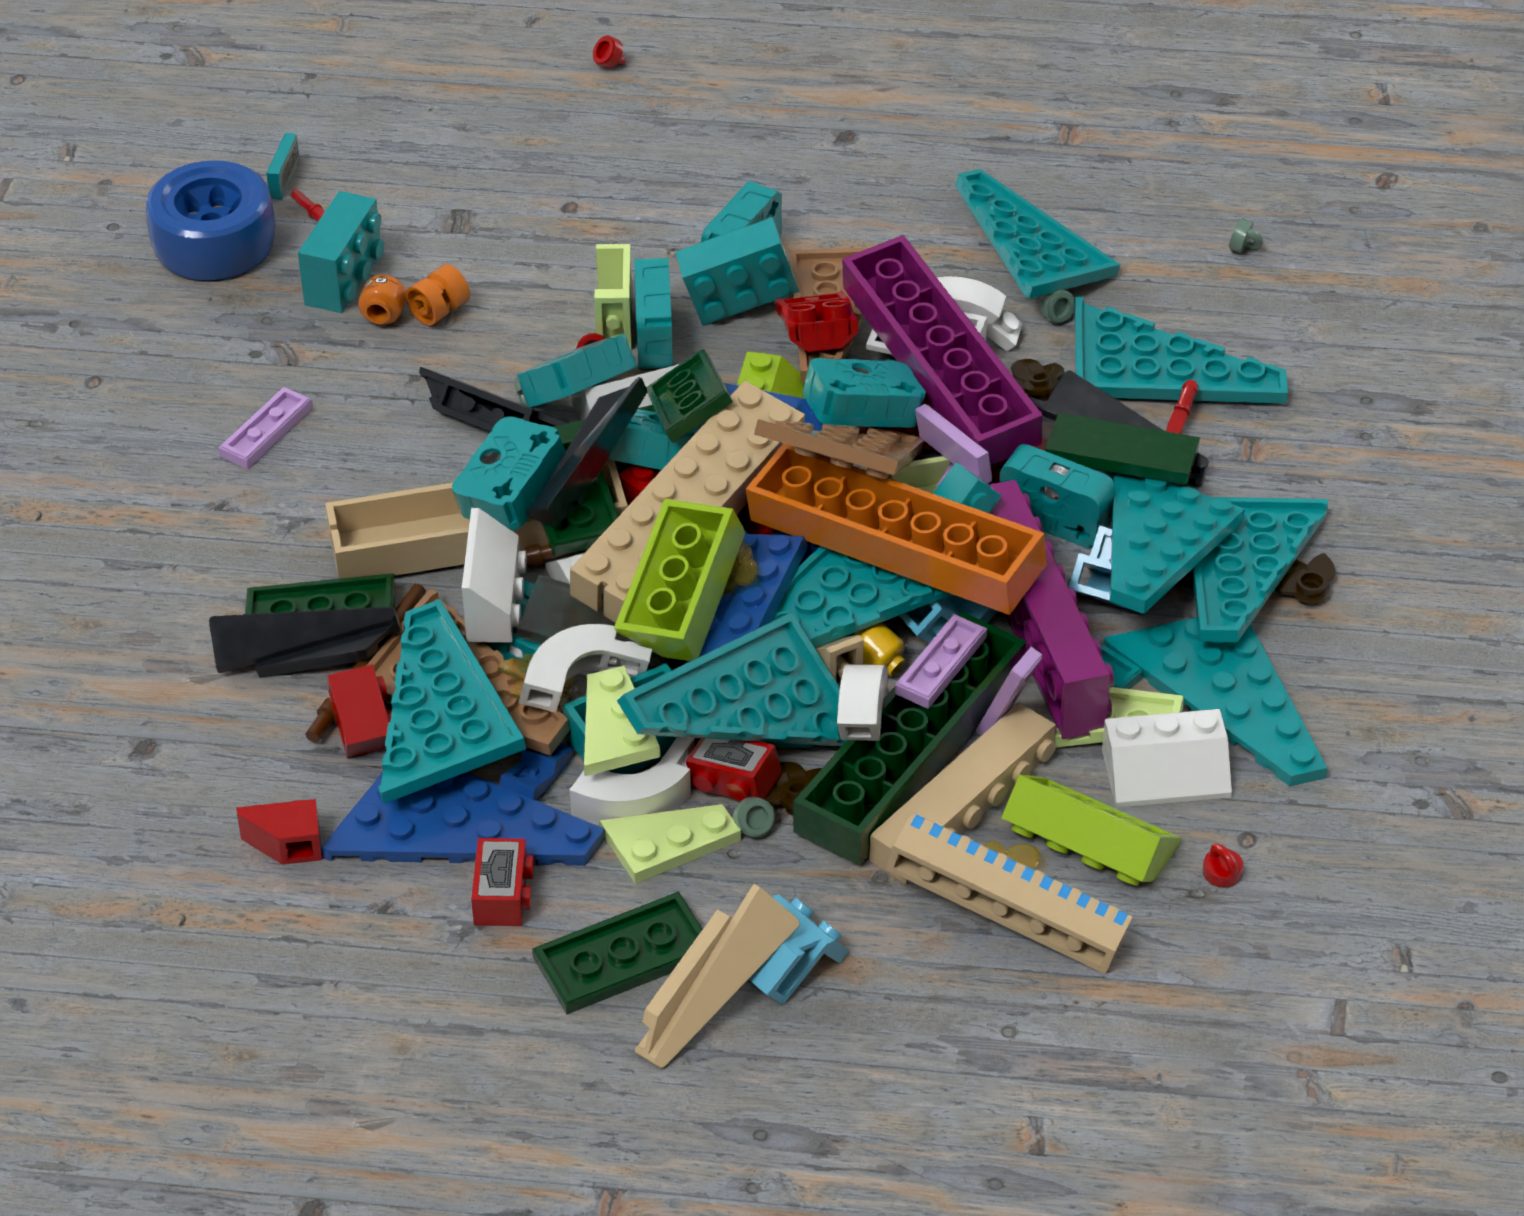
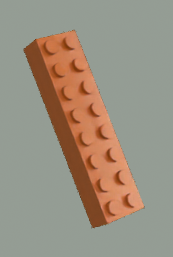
M785 443L782 444L746 488L751 521L792 536H804L808 542L1008 615L1011 614L1047 566L1045 536L1043 532L890 478L882 479L866 473V470L853 465L852 468L834 465L830 463V457L822 454H817L816 458L797 454L794 452L795 446Z

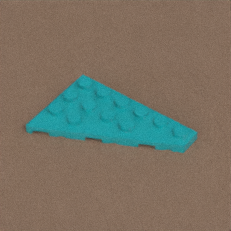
M977 169L958 174L955 187L1027 298L1030 299L1053 293L1057 290L1078 287L1117 276L1120 263L983 170Z
M1075 297V373L1111 397L1179 400L1182 385L1191 379L1195 380L1199 387L1193 401L1287 404L1288 386L1286 369L1272 364H1264L1258 359L1249 356L1242 360L1226 354L1224 347L1202 339L1191 338L1179 331L1172 335L1156 329L1154 322L1131 314H1123L1109 306L1102 310L1085 304L1084 297Z
M1114 472L1115 496L1112 507L1110 602L1144 614L1243 522L1244 508L1233 505L1226 499H1215L1201 494L1198 490L1191 487H1181L1165 481Z
M1213 497L1215 499H1226L1233 505L1244 508L1245 512L1243 522L1191 569L1199 642L1223 643L1239 641L1327 516L1328 499Z
M820 546L797 568L771 622L792 612L814 648H817L952 594Z
M441 599L405 612L404 633L401 636L402 650L400 662H397L394 682L395 692L392 695L391 702L393 708L391 722H388L385 741L386 753L383 755L382 781L381 786H378L383 804L526 749L523 735Z
M792 612L623 694L617 700L636 733L641 735L842 746L847 741L840 739L837 726L840 687Z
M1197 617L1104 638L1105 646L1143 670V677L1159 692L1182 695L1183 703L1191 711L1220 709L1228 742L1233 746L1240 744L1254 754L1255 762L1263 768L1273 771L1275 776L1289 787L1326 778L1327 766L1251 624L1238 642H1199Z

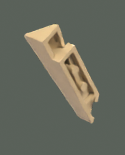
M753 884L732 919L717 909L646 1007L642 1022L649 1028V1031L639 1045L636 1046L635 1053L658 1068H664L799 927V920L756 884Z

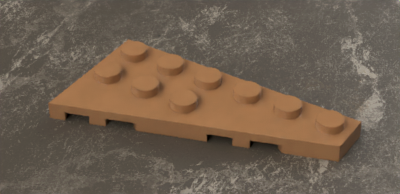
M868 248L789 250V261L799 292L792 294L793 298L842 291L848 296L843 289L842 259ZM850 298L854 314L858 320L859 330L864 316ZM855 336L843 348L807 352L797 345L801 382H805L811 359H846Z

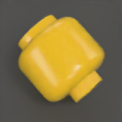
M883 623L875 624L853 635H860L864 640L863 665H886L888 675L892 677L905 663V659L901 657L905 649L904 641Z

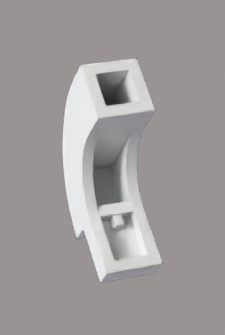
M950 276L937 278L963 312L987 317L986 336L1006 352L1016 346L1023 323L1013 313L1003 308L1006 295L994 287L974 279Z
M585 624L562 630L546 640L533 655L518 703L556 713L563 687L573 676L586 671H603L625 665L631 678L646 672L652 649L642 647L635 642L616 640V631L614 626Z
M845 665L840 684L837 726L841 740L880 741L882 705L884 698L889 693L888 669L886 665Z
M677 737L661 761L651 769L641 773L617 774L604 771L585 776L583 770L570 788L571 815L599 825V820L678 809L691 795L690 769L687 768L685 761L695 747L694 738Z

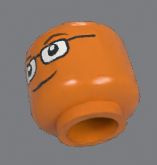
M379 274L369 278L359 296L358 307L360 313L365 319L374 324L389 325L395 322L401 315L406 302L405 287L398 279L390 275Z

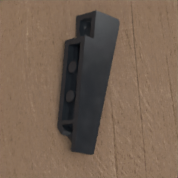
M636 378L629 387L606 394L597 399L546 483L545 488L525 512L527 517L558 529L573 503L580 506L648 392L642 378Z

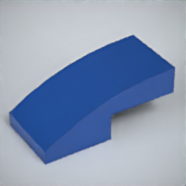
M560 743L551 755L529 748L522 750L520 762L501 775L500 786L531 799H538L564 770L573 756L574 748Z

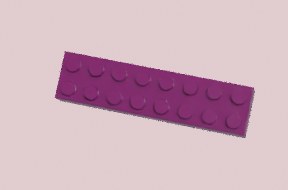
M904 235L842 259L843 289L895 359L910 367L913 375L925 390L924 398L932 409L985 449L989 454L990 466L1010 458L1020 444H1027L1033 447L1042 444L1043 415Z
M1016 480L990 484L1002 497L989 514L1042 532L1040 519L1038 516L1033 517L1030 499L1027 493L1022 494ZM1045 540L1047 566L1011 614H1005L1014 636L1026 641V652L1030 647H1033L1042 654V659L1032 675L1063 740L1088 735L1089 731L1104 728L1107 715L1112 713L1109 687L1114 685V676L1110 664H1104L1098 639L1092 638L1089 633V623L1086 614L1080 613L1077 608V598L1074 589H1068L1065 583V573L1062 565L1056 564L1054 560V552L1050 540Z

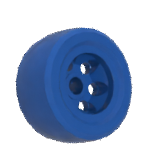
M227 161L190 163L178 167L161 177L153 185L147 196L146 222L152 248L160 263L177 275L196 280L231 278L257 266L268 256L273 247L276 225L271 195L267 183L261 175L251 168Z

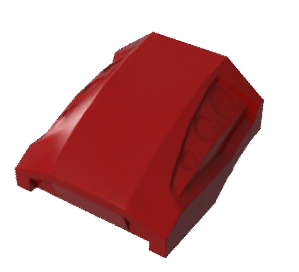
M843 291L831 294L775 299L777 314L785 324L789 340L807 352L843 348L858 333L857 317L854 314L850 298Z

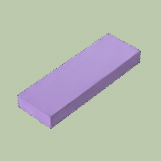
M283 387L218 447L220 457L249 469L313 409L312 399Z
M923 404L915 409L920 438L953 464L957 461L986 483L992 481L989 454L985 449L930 406Z
M954 614L895 684V694L929 709L987 638V628Z
M1033 647L1029 648L1010 671L978 725L976 732L981 736L1012 709L1041 661L1042 654Z

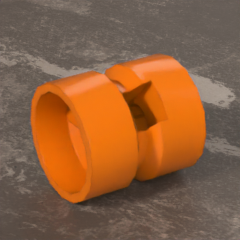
M444 264L431 272L427 278H423L408 287L405 291V298L411 313L422 324L431 326L446 317L449 312L455 311L467 303L470 299V289L465 277L459 270L452 265Z

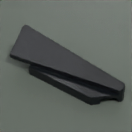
M420 367L419 374L427 382L432 395L429 400L434 410L490 432L500 419L509 416L550 427L570 423L569 421L531 407L529 408L526 405L439 372Z
M1071 370L1064 373L1041 413L1044 417L1056 421L1059 413L1164 431ZM1198 452L1188 482L1200 487L1203 485L1209 461Z
M393 607L211 616L209 618L218 674L255 664L259 678L370 660L379 652L378 643L387 635H398L402 630Z

